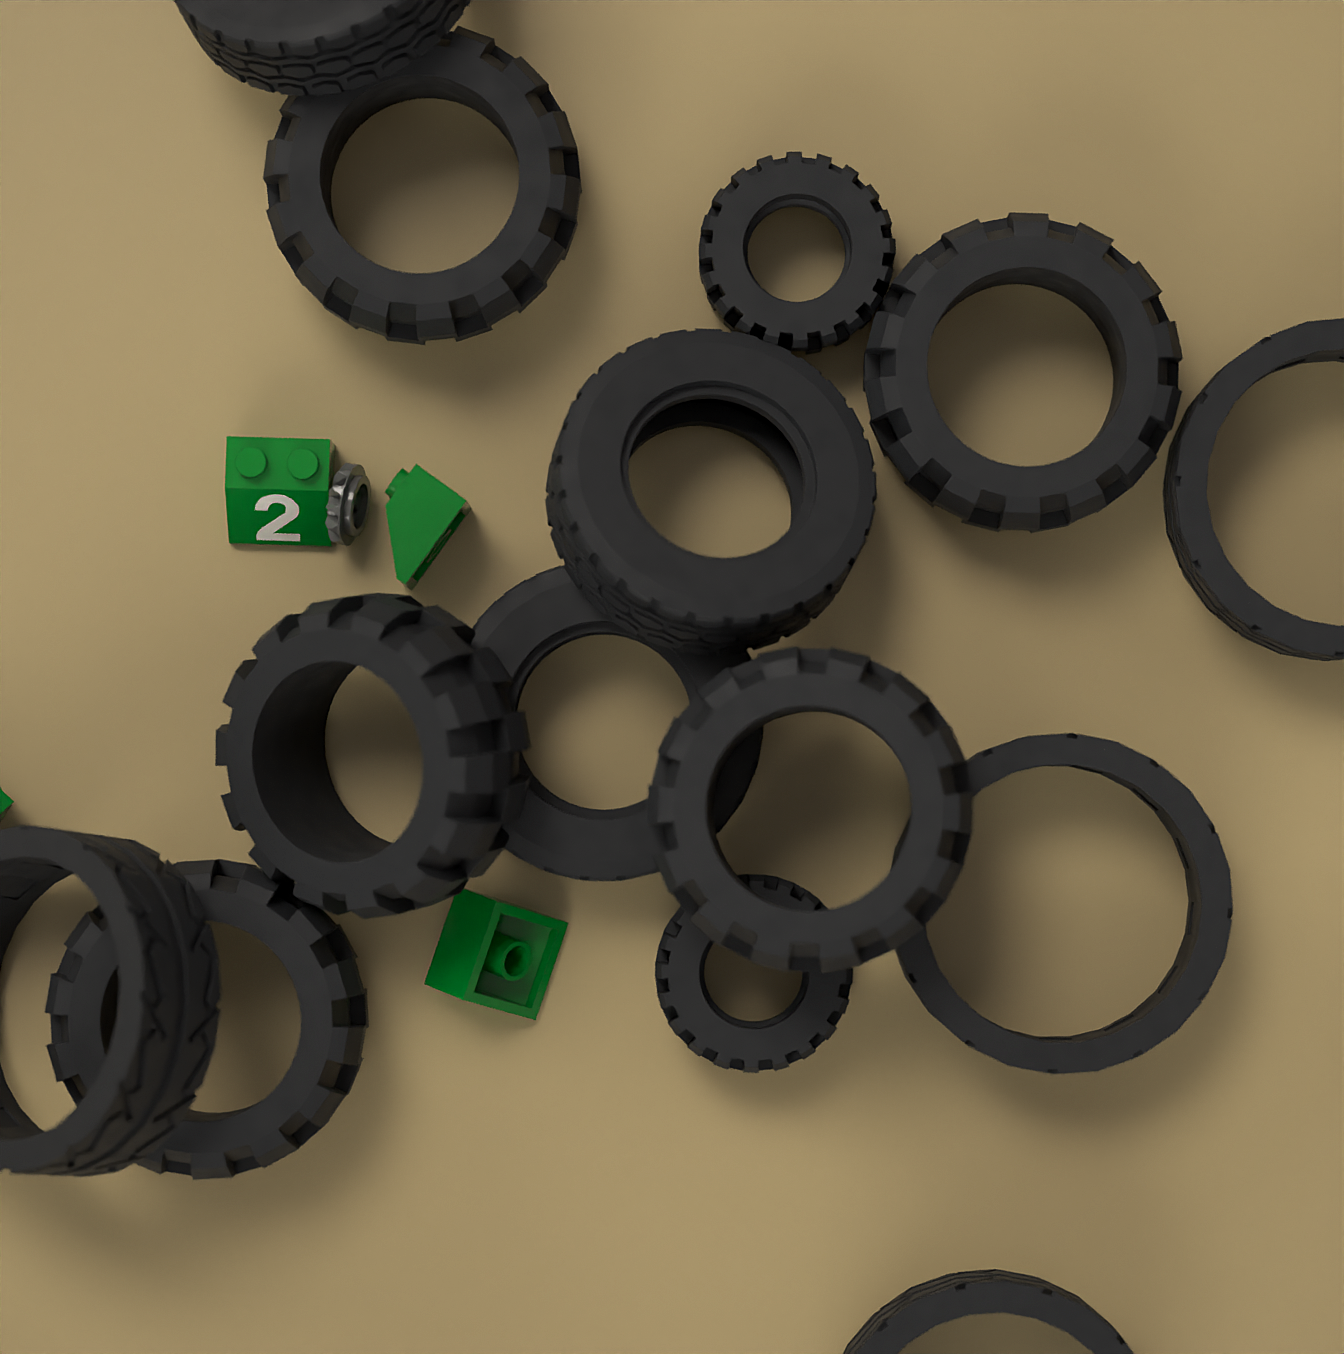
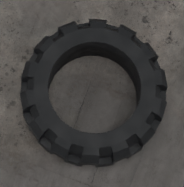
M457 26L454 31L444 34L440 38V42L423 56L417 57L410 65L389 77L385 76L378 79L375 83L354 90H343L341 93L320 96L315 94H309L308 96L289 95L279 109L282 119L275 138L267 142L263 180L267 185L269 206L266 213L277 246L302 286H305L327 311L355 329L360 327L385 336L387 341L425 345L426 341L455 338L456 342L493 330V324L516 310L521 313L548 287L547 280L560 260L566 259L578 226L577 215L580 194L582 193L577 145L566 112L562 111L549 90L548 83L522 56L515 58L496 46L494 38ZM425 98L444 99L462 104L479 112L490 120L507 138L519 162V185L516 201L510 217L498 236L488 247L467 262L450 269L432 273H407L388 269L362 256L340 235L334 220L331 203L332 178L340 153L352 134L374 114L391 105L408 100Z
M1009 212L1007 218L980 222L979 219H975L942 234L940 240L920 255L916 253L891 282L890 288L872 321V328L864 352L863 392L866 393L871 418L869 424L884 458L889 457L904 477V484L932 508L936 505L961 518V523L995 532L1000 530H1027L1030 533L1066 527L1107 507V505L1132 488L1158 458L1156 455L1167 433L1173 429L1182 391L1178 389L1179 362L1183 360L1176 321H1169L1158 297L1162 290L1140 261L1133 264L1111 245L1114 239L1081 222L1075 227L1049 220L1048 213ZM1014 284L1031 285L1050 290L1065 297L1077 305L1092 320L1107 346L1113 371V391L1106 419L1093 441L1086 448L1066 459L1039 466H1016L989 459L960 441L947 427L934 404L927 374L928 350L934 329L940 320L958 303L979 291L991 287Z
M376 592L313 602L303 613L284 616L264 633L251 649L257 659L243 660L236 669L222 700V703L232 708L230 721L228 724H222L216 730L215 766L227 767L231 791L220 796L232 829L237 831L247 830L255 843L248 855L274 882L283 880L281 886L296 882L293 895L305 903L335 915L352 912L364 919L398 915L429 907L460 894L469 879L483 876L506 847L511 836L501 825L519 819L523 811L530 776L519 773V752L528 750L531 747L525 711H512L505 689L513 685L514 681L491 648L474 649L471 646L476 632L466 623L438 605L424 607L423 604L411 595ZM357 666L369 670L378 676L398 695L412 718L420 741L423 772L419 799L408 825L393 843L377 837L365 829L348 812L334 788L327 766L325 729L330 706L343 681Z
M798 646L759 653V657L732 669L726 668L697 690L698 695L678 718L674 717L656 752L659 756L651 785L648 784L647 825H650L656 855L653 858L669 894H673L691 918L689 921L716 944L750 960L749 962L786 972L824 973L860 966L895 950L923 929L946 902L963 870L973 832V793L966 763L967 760L951 725L947 723L930 700V697L903 674L871 660L870 656L830 647V649L799 648ZM802 712H826L852 719L873 731L891 748L905 771L911 794L912 809L908 837L899 859L891 871L877 886L862 897L837 908L822 911H802L775 904L751 890L728 864L719 845L714 824V799L717 784L725 764L734 750L744 739L761 726L780 717Z
M223 859L176 862L173 865L190 882L206 912L204 916L205 921L235 926L250 933L267 945L286 967L294 983L300 1004L301 1029L294 1059L281 1082L265 1099L249 1107L229 1112H202L189 1109L178 1128L153 1152L145 1155V1158L134 1163L159 1174H163L166 1171L190 1175L193 1180L233 1178L239 1173L260 1167L264 1169L298 1150L330 1121L331 1116L341 1102L349 1095L364 1059L361 1056L366 1028L369 1027L367 988H363L355 960L358 956L341 925H336L323 909L305 903L293 895L295 883L281 886L283 880L274 882L262 869L257 868L258 865ZM100 905L84 914L65 941L64 945L67 949L57 973L51 974L44 1012L50 1014L52 1043L46 1046L56 1082L63 1081L76 1107L96 1082L110 1051L118 1018L120 976L117 950L107 917Z

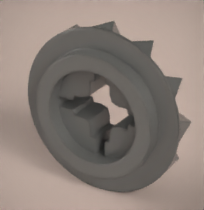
M345 463L334 475L333 486L329 489V501L326 506L328 516L325 524L330 540L337 544L351 545L355 538L361 534L367 521L371 487L362 465Z

